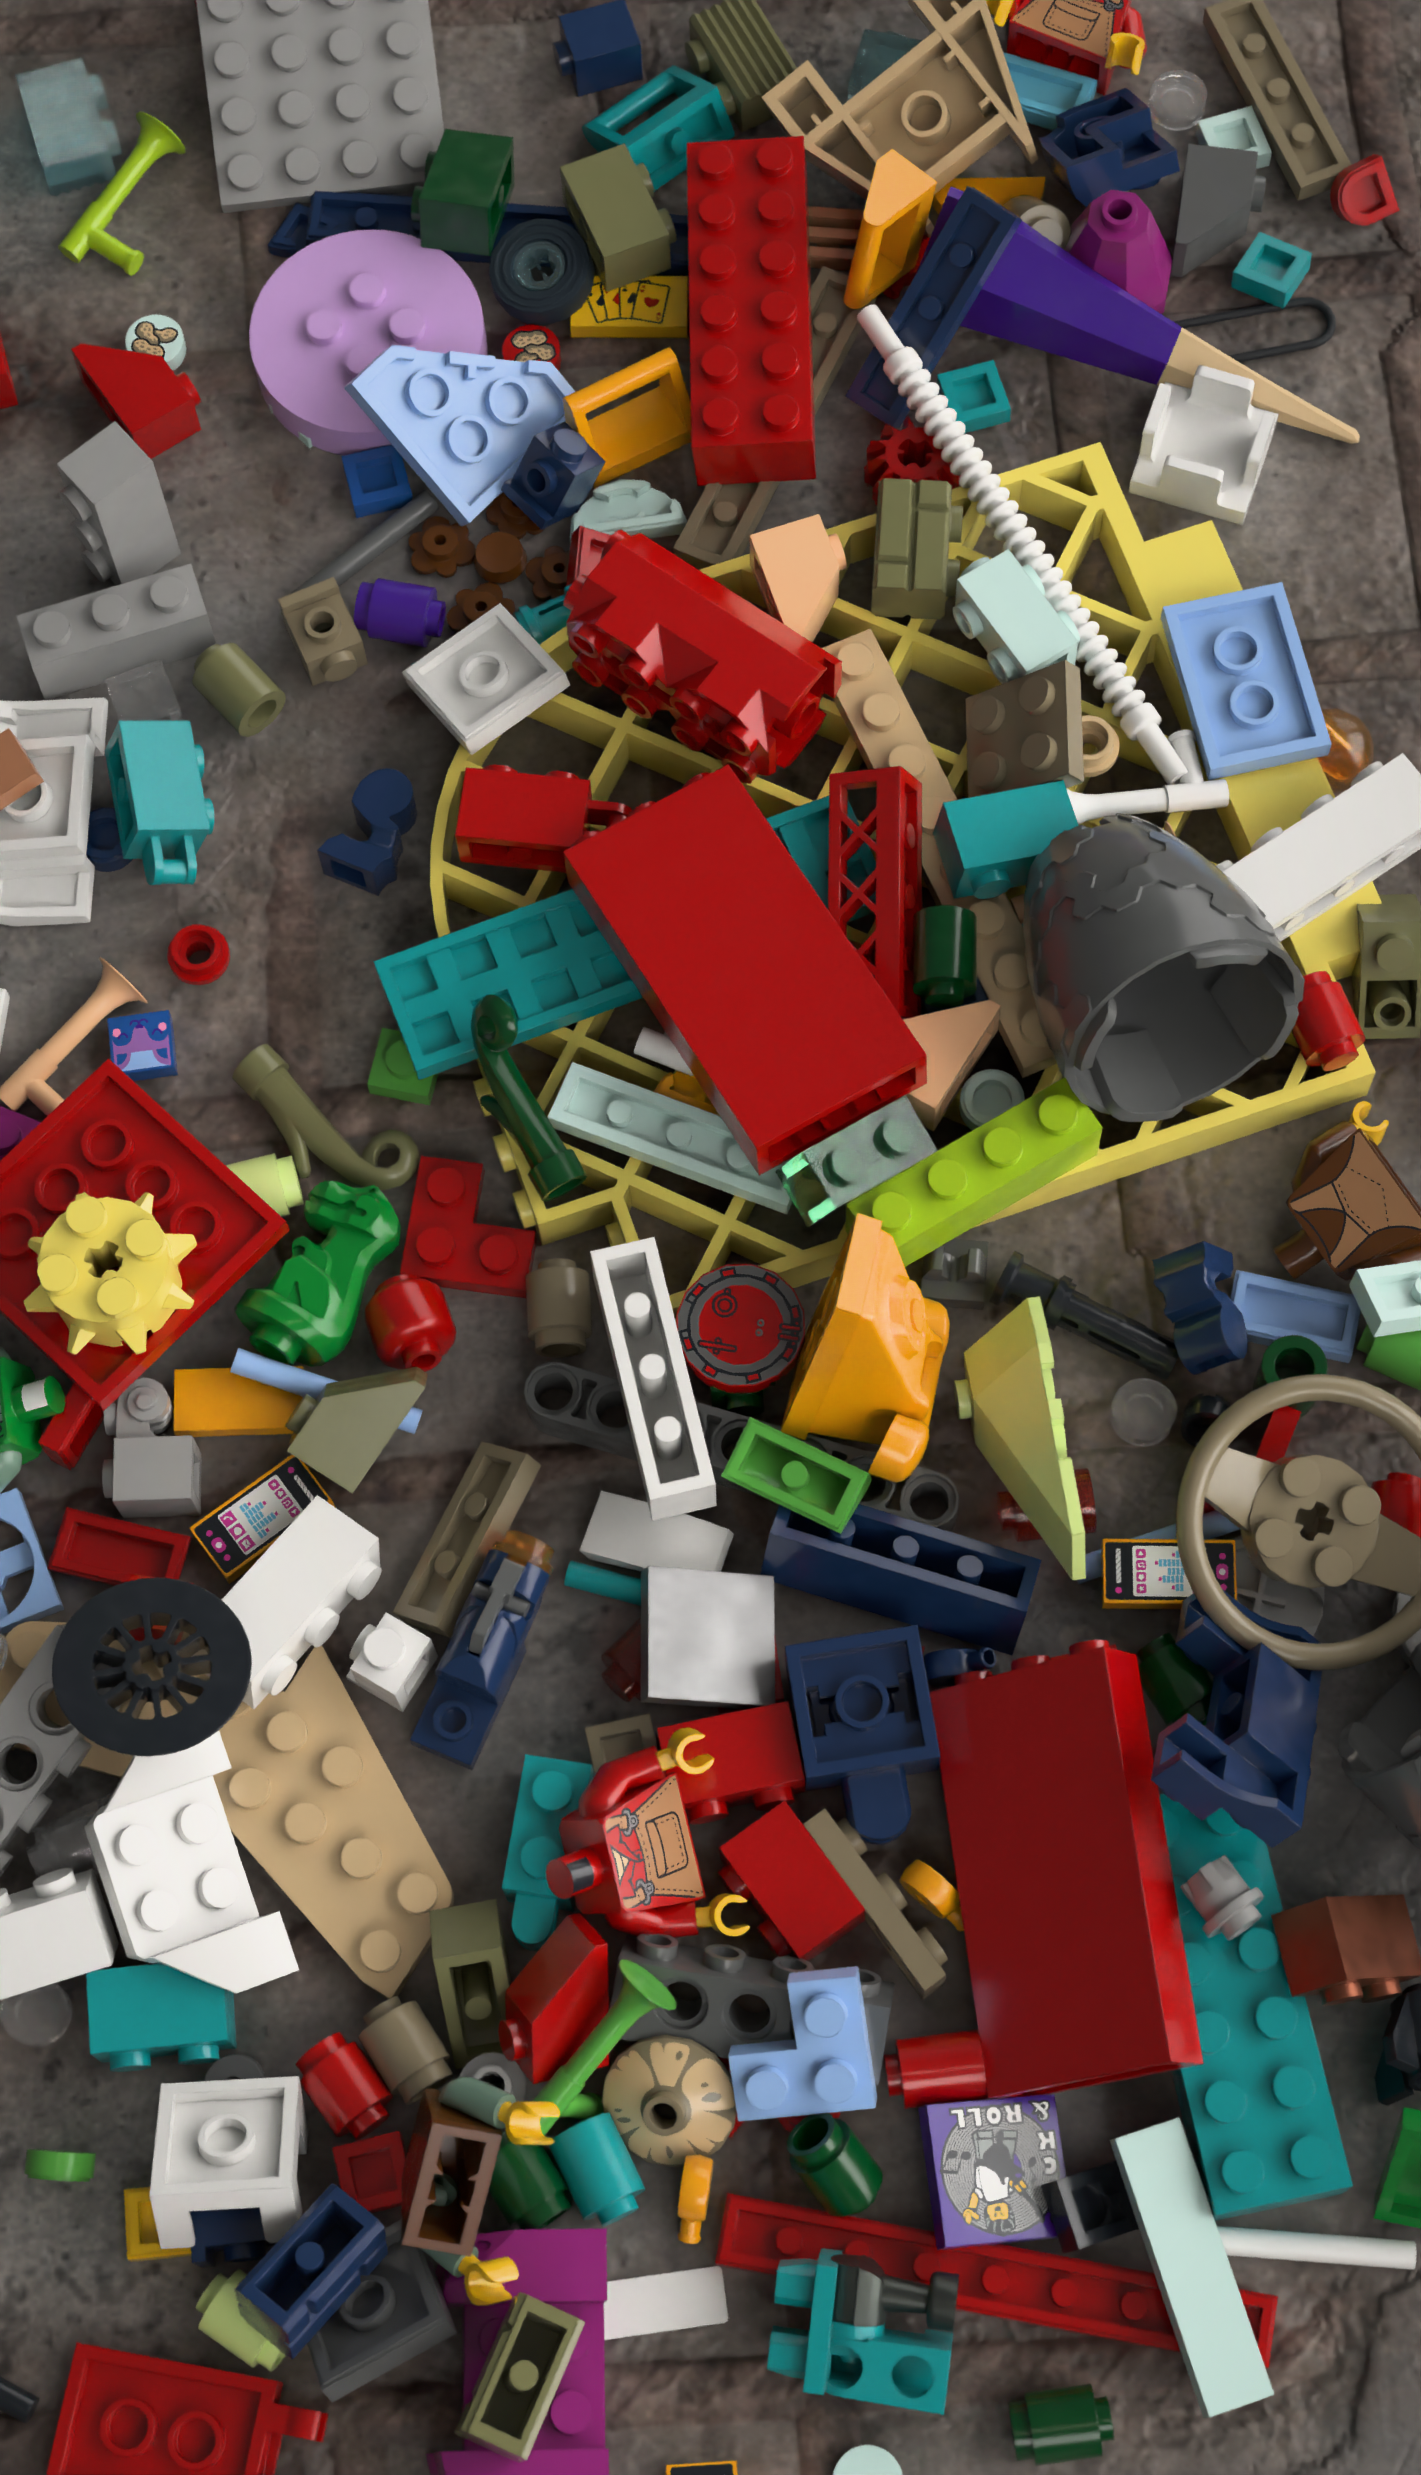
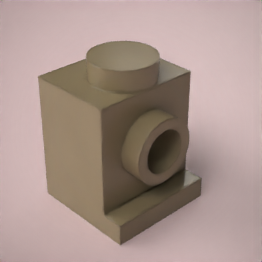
M334 577L278 599L285 628L312 686L325 681L335 682L343 680L352 675L357 668L368 664L362 638L340 594Z

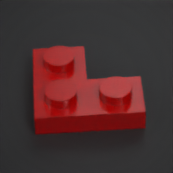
M421 1156L400 1275L414 1274L436 1283L442 1288L526 1298L525 1277L528 1273L532 1272L537 1243L536 1231L476 1223L485 1175L483 1163Z

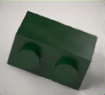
M445 129L437 151H429L427 155L424 186H416L412 196L411 218L413 222L420 223L421 247L490 256L515 186L513 137Z

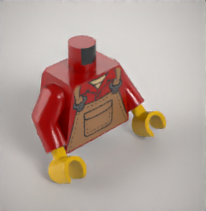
M986 0L989 12L994 16V23L1003 27L1006 20L1010 19L1007 41L1008 54L1096 79V92L1104 96L1109 88L1115 66L1131 69V74L1139 75L1141 60L1145 56L1147 46L1141 14L1131 7V0Z
M681 1728L673 1733L667 1748L657 1751L654 1745L606 1762L600 1766L580 1796L579 1807L561 1819L559 1832L565 1855L551 1860L546 1868V1880L554 1895L564 1900L575 1896L577 1908L583 1914H604L611 1928L638 1937L639 1934H663L674 1938L699 1935V1928L712 1927L715 1931L727 1936H739L749 1930L750 1925L740 1924L726 1927L721 1920V1912L728 1903L748 1902L739 1895L723 1893L712 1899L707 1907H696L695 1901L706 1897L677 1772L665 1773L664 1771L676 1766L687 1773L695 1775L708 1770L714 1762V1758L709 1754H702L688 1761L683 1760V1750L686 1745L692 1741L703 1739L705 1735L696 1729Z

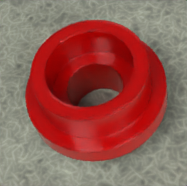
M194 924L184 927L173 937L168 947L167 958L172 972L178 979L191 985H205L217 980L224 974L230 962V949L225 937L218 930L210 926ZM203 950L210 953L209 959L203 963L192 964L189 962L191 955L197 951Z

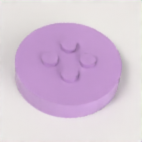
M356 230L339 233L301 249L287 259L268 279L257 298L250 321L249 345L258 384L268 407L269 404L271 405L276 419L296 437L299 438L298 432L311 438L312 446L343 456L391 445L388 439L344 389L352 379L386 348L398 345L416 347V350L438 353L453 351L488 355L481 303L475 287L464 270L442 250L421 247V239L388 230Z

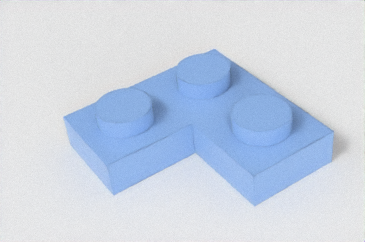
M858 1966L789 1973L787 1987L795 2039L731 2045L728 2058L738 2122L876 2108L877 2092Z

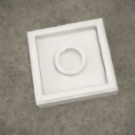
M501 603L402 672L409 687L471 756L570 686L566 673Z

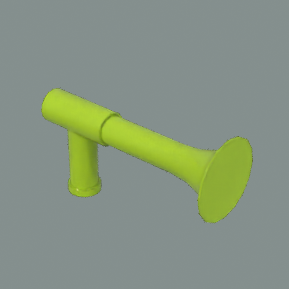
M144 112L136 113V120L140 125V134L131 154L98 198L90 203L58 245L60 252L75 263H79L89 249L94 250L118 265L130 276L136 274L143 263L144 254L141 251L130 248L106 233L104 229L113 219L112 215L157 159L172 152L180 155L185 153V146L178 136L157 118Z

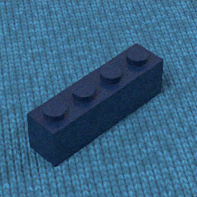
M861 1504L857 1506L841 1534L779 1505L769 1534L760 1575L774 1576L775 1583L904 1623L918 1625L920 1628L982 1647H989L992 1650L1013 1656L1042 1560Z

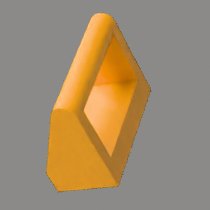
M894 149L888 151L876 162L843 296L844 304L852 309H860L913 269L918 259L937 182Z
M670 347L563 397L565 422L575 432L579 433L587 444L606 461L593 484L594 488L691 442V402L677 357ZM659 379V387L587 421L586 413Z

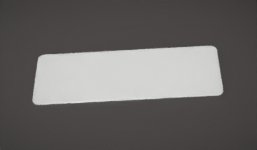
M719 2266L607 2282V2301L604 2302V2340L721 2324L728 2321L723 2273Z

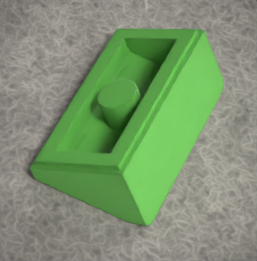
M752 1417L749 1418L721 1475L722 1478L839 1534L843 1532L873 1479L868 1472Z

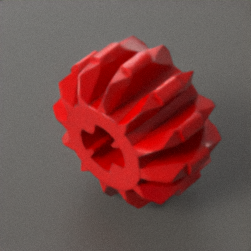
M909 415L903 421L902 430H898L885 423L883 430H881L880 440H871L867 447L866 460L868 462L864 466V482L867 483V487L873 488L872 498L876 506L878 503L879 481L883 478L911 479L913 483H918L920 480L948 481L952 485V489L960 487L959 477L961 475H954L950 471L952 462H945L941 458L943 449H937L933 446L934 436H928L924 432V427H915V423Z

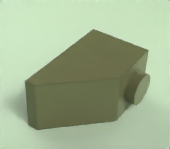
M418 1367L406 1368L328 1383L317 1399L305 1394L285 1424V1427L293 1431L287 1452L353 1494L425 1389L427 1373Z
M496 1899L429 1911L433 1963L455 2068L460 2069L464 2068L472 2059L486 2053L503 2054L499 2041L498 2027L500 2021L506 2019L505 1991L512 1984L508 1955Z

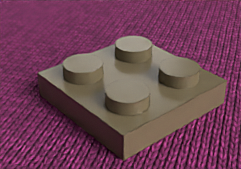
M1063 660L966 698L968 798L1064 780L1066 788L1084 782L1080 668Z

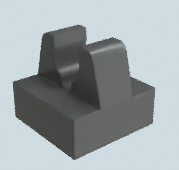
M952 1239L923 1256L922 1296L940 1302L944 1307L983 1310L989 1241Z

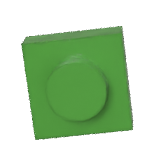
M382 1028L367 1082L369 1093L430 1106L439 1073L418 1080L400 1031Z

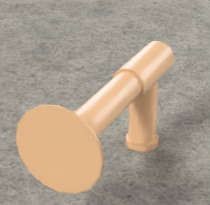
M99 958L103 965L101 979L88 1000L0 1086V1100L12 1111L16 1112L29 1099L48 1116L64 1101L45 1082L58 1069L57 1065L114 1009L127 1002L141 1001L146 1004L148 1003L143 995L103 958Z

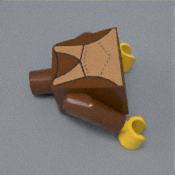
M1361 1101L1354 1107L1349 1121H1342L1306 1145L1291 1180L1293 1193L1287 1199L1286 1204L1302 1226V1229L1273 1250L1282 1265L1294 1279H1297L1324 1259L1333 1272L1346 1281L1352 1279L1358 1269L1421 1260V1206L1378 1148L1389 1125V1121L1384 1120L1375 1127L1362 1123L1372 1107L1367 1101Z

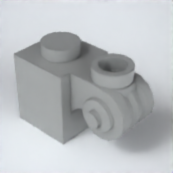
M151 1378L136 1379L104 1411L106 1435H116V1438H114L113 1459H104L102 1484L105 1498H112L113 1503L123 1518L201 1516L202 1453L192 1435L155 1436L167 1430L173 1423L174 1404L162 1384Z

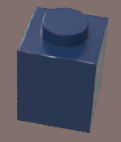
M615 0L559 16L561 40L552 43L554 57L561 77L571 76L578 97L643 79L641 43L625 0Z

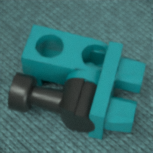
M821 2248L818 2260H780L777 2270L774 2303L812 2308L810 2330L773 2325L767 2370L793 2378L804 2379L803 2393L824 2395L826 2392L848 2399L944 2415L959 2274L934 2272L928 2285L885 2275L883 2268L873 2258L868 2256L842 2254L840 2250ZM887 2312L926 2314L927 2327L936 2330L925 2329V2334L885 2329Z

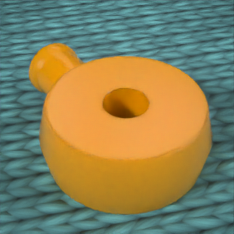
M920 1860L913 1861L905 1868L899 1879L902 1887L928 1911L939 1918L948 1919L958 1931H964L958 1891L932 1867Z
M687 2155L683 2167L677 2216L681 2218L678 2240L687 2244H697L700 2242L701 2223L705 2221L714 2160L703 2155Z

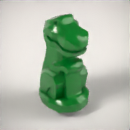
M329 1180L319 1183L308 1194L309 1201L305 1200L304 1217L309 1227L325 1235L326 1239L321 1244H314L305 1236L295 1238L292 1243V1257L284 1262V1265L274 1275L268 1286L265 1288L247 1289L234 1307L241 1323L252 1333L249 1337L250 1343L263 1356L291 1366L297 1361L307 1366L316 1367L335 1359L347 1346L352 1337L359 1314L366 1282L373 1268L391 1254L400 1241L401 1225L390 1202L379 1187L375 1185L353 1188L343 1183Z

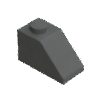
M1188 144L1170 276H1185L1246 235L1250 211L1261 212L1266 177L1255 176L1258 151Z

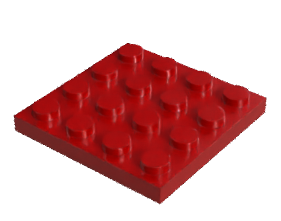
M108 1058L0 1160V1313L105 1411L290 1229L285 1219ZM83 1192L97 1199L109 1197L133 1203L145 1192L150 1193L154 1196L152 1215L157 1223H159L165 1234H193L196 1239L197 1246L178 1263V1270L182 1279L181 1289L194 1300L191 1309H175L161 1329L155 1333L149 1330L147 1332L146 1352L136 1355L124 1341H121L122 1346L117 1347L88 1342L76 1355L71 1354L67 1351L69 1329L58 1312H28L23 1301L41 1284L37 1274L38 1254L28 1246L30 1238L44 1237L56 1219L66 1212L71 1202L75 1201L76 1195ZM113 1267L108 1270H114L117 1272L120 1269V1267Z

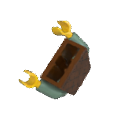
M460 2077L447 2083L441 2090L425 2089L422 2094L402 2175L401 2243L402 2245L422 2249L454 2277L458 2278L464 2275L465 2290L468 2298L473 2304L483 2306L511 2300V2294L505 2290L502 2283L516 2280L519 2276L518 2268L512 2259L500 2257L480 2261L477 2258L478 2249L474 2246L502 2139L501 2129L505 2127L508 2139L516 2145H551L554 2140L542 2134L540 2118L559 2117L560 2110L555 2103L549 2101L516 2102L512 2094L472 2077Z

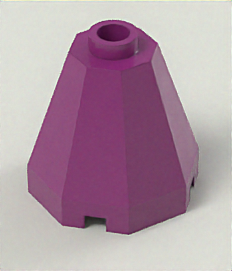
M1109 190L1091 201L1070 226L1071 235L1065 251L1162 314L1164 313L1173 261L1171 253L1150 209L1138 195L1132 192Z

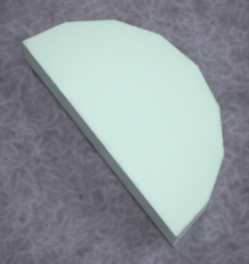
M620 479L597 487L593 491V496L581 505L577 513H574L571 519L570 543L571 534L579 526L613 535L619 530H623L631 536L642 533L651 539L681 534L687 520L680 503L676 499H670L665 493L651 488L650 482Z

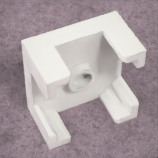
M299 2076L161 2084L149 2195L161 2249L190 2248L195 2245V2233L190 2211L260 2208L265 2240L270 2243H277L303 2215L297 2182L298 2154H307L308 2125Z

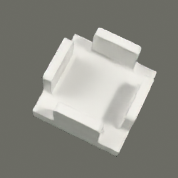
M1199 365L1197 367L1192 388L1168 382L1160 383L1143 430L1140 453L1130 480L1129 493L1243 525L1279 414L1251 405L1255 385L1252 379L1207 366Z

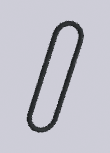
M1312 297L1290 299L1284 309L1311 306L1317 308L1325 315L1327 328L1320 337L1228 356L1238 362H1244L1324 345L1333 336L1335 331V315L1331 308L1321 300ZM1268 303L1173 322L1182 328H1189L1284 309Z

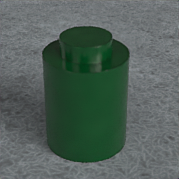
M940 905L921 909L913 916V992L925 998V1002L933 1007L952 1008L959 1006L964 1002V998L973 995L977 990V917L971 910L958 906Z
M1298 1335L1281 1337L1271 1343L1266 1349L1253 1382V1390L1288 1377L1327 1374L1328 1364L1326 1356L1314 1341ZM1316 1401L1288 1405V1407L1301 1411L1300 1417H1302L1312 1409Z

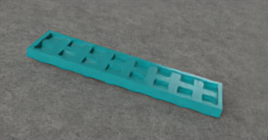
M829 796L768 817L766 820L828 909ZM848 801V816L860 826ZM849 827L847 839L854 833ZM865 842L847 861V877L858 887L876 869V861ZM847 888L848 900L853 895V893ZM573 889L373 961L418 1080L478 1059L470 1028L472 1012L477 1002L488 994L496 995L506 1000L516 1014L518 1033L511 1046L643 998ZM875 890L874 893L869 897V898H870L872 901H874L875 903H876V890ZM863 904L848 922L874 912Z

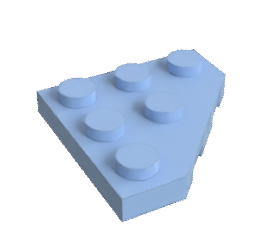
M392 345L382 351L344 387L460 526L469 524L502 493L501 488L504 482L513 478L534 435L565 421L563 397L575 392L551 362L495 359V356L453 351L438 353L416 350V347Z

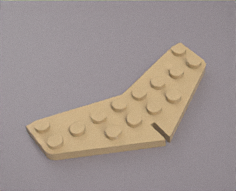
M28 1621L17 1625L6 1635L0 1644V1704L55 1626L67 1624V1622ZM184 1632L181 1641L186 1639L189 1634ZM114 1640L109 1645V1647L126 1652L125 1648L117 1640ZM321 1645L320 1647L313 1648L285 1692L281 1691L275 1696L268 1693L255 1709H252L243 1701L241 1702L231 1719L219 1730L231 1769L213 1775L231 1832L340 1955L364 1985L388 2000L395 1996L398 1997L432 1944L429 1911L453 1907L454 1893L435 1854ZM153 1660L142 1664L143 1673H147L152 1681L164 1677L163 1668H158ZM206 1674L194 1676L202 1680H209L210 1678ZM53 1690L46 1699V1713L55 1724L66 1726L70 1721L63 1713ZM178 1691L189 1704L194 1703L198 1699V1697ZM132 1698L124 1702L118 1712L124 1713ZM168 1700L161 1701L163 1717H169L178 1713ZM147 1702L138 1719H153L155 1717L153 1703ZM84 1737V1740L92 1746L79 1767L122 1778L134 1755L109 1750ZM20 1743L15 1744L10 1749H19L35 1754L30 1747Z

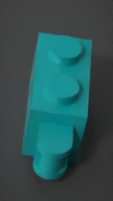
M118 721L104 752L123 859H142L145 877L149 885H193L197 875L196 854L206 836L212 833L215 820L213 803L210 798H204L201 783L205 766L203 749L200 744H194L190 721Z
M525 1754L502 1889L507 1901L515 1902L511 1922L513 1933L518 1943L529 1951H539L556 1930L559 1909L574 1912L575 1896L564 1900L554 1895L546 1880V1868L551 1860L565 1855L559 1825L563 1817L579 1807V1798L594 1776L592 1764Z

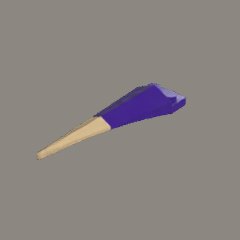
M950 186L918 270L964 191ZM1021 221L960 325L1158 386L1160 383L1168 382L1192 388L1194 375L1199 365L1249 378L1255 382L1251 405L1279 414L1278 422L1351 444L1359 442L1360 436L1356 429L1278 386L1174 323L1101 274L1092 270L1024 221Z

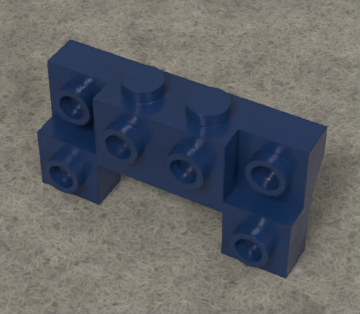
M1224 1591L1231 1602L1246 1617L1269 1632L1299 1642L1320 1643L1302 1627L1286 1625L1266 1619L1252 1612ZM1193 1593L1182 1602L1175 1644L1183 1650L1191 1662L1198 1666H1203L1214 1675L1206 1727L1187 1713L1160 1732L1151 1780L1160 1787L1168 1798L1179 1802L1201 1821L1218 1809L1223 1808L1240 1827L1249 1829L1273 1848L1302 1829L1307 1784L1311 1775L1310 1761L1313 1738L1317 1729L1316 1715L1322 1670L1292 1668L1262 1642L1248 1651L1231 1639L1212 1621Z

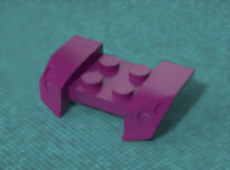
M607 2228L520 2229L477 2234L474 2246L478 2249L477 2258L480 2261L509 2257L517 2266L519 2272L518 2279L502 2283L512 2298L519 2292H522L585 2321V2324L526 2461L518 2463L462 2437V2451H440L426 2454L430 2475H609V2448H605L604 2302L607 2301ZM438 2264L435 2272L448 2308L462 2307L463 2413L466 2404L471 2402L473 2397L471 2394L511 2300L477 2306L467 2296L464 2283L465 2276L454 2277Z

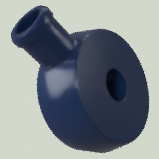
M983 1647L980 1650L969 1648L937 1650L929 1652L923 1657L927 1682L929 1685L954 1686V1676L965 1672L991 1669L996 1664L995 1652L989 1647Z

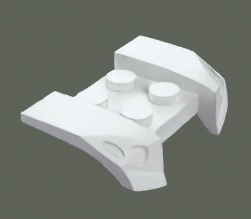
M105 698L40 701L0 700V733L8 728L12 731L44 780L43 783L0 811V924L9 926H38L88 923L91 920L95 866L87 858L86 852L94 757L104 756L108 714V701Z

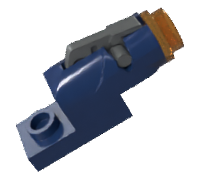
M507 1530L502 1542L496 1541L493 1543L474 1581L473 1589L457 1618L452 1636L435 1670L438 1680L410 1738L413 1746L473 1771L527 1652L524 1641L540 1608L542 1595L554 1571L550 1562L555 1551L546 1543L516 1530Z

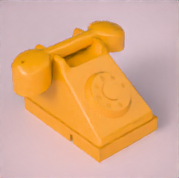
M857 1213L840 1251L838 1260L833 1267L805 1331V1343L796 1364L781 1432L806 1440L808 1433L881 1445L868 1473L897 1483L904 1481L913 1473L923 1458L929 1441V1424L942 1359L949 1341L950 1321L947 1309L940 1302L923 1297L917 1283L909 1279L892 1235L881 1229L883 1221Z

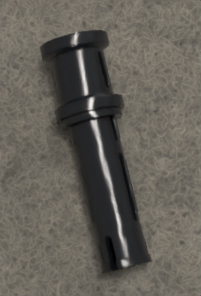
M1017 1251L1013 1252L989 1302L997 1306L1005 1302L1016 1308L1026 1298L1040 1296L1047 1328L1055 1330L1056 1326L1070 1333L1072 1332L1088 1340V1342L1128 1362L1130 1361L1160 1377V1379L1167 1381L1179 1358L1174 1339L1162 1335L1146 1325L1076 1291L1077 1285L1072 1283L1073 1279L1065 1275L1057 1279L1025 1263L1023 1254Z

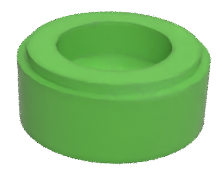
M27 2149L24 2174L28 2175L27 2178L90 2182V2178H94L96 2153Z

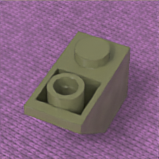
M1416 894L1379 895L1382 904H1357L1360 952L1351 975L1354 1014L1366 1039L1420 1038L1421 905Z

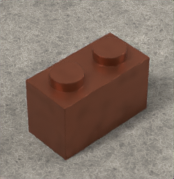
M1404 1894L1324 1897L1271 1915L1292 1997L1320 1995L1322 2006L1346 2003L1361 1998L1362 2003H1372L1401 1995V1982L1421 1976V1957Z

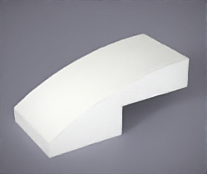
M601 1491L579 1551L589 1560L642 1571L647 1566L721 1572L734 1534L727 1528L688 1514H680L652 1521L648 1502Z

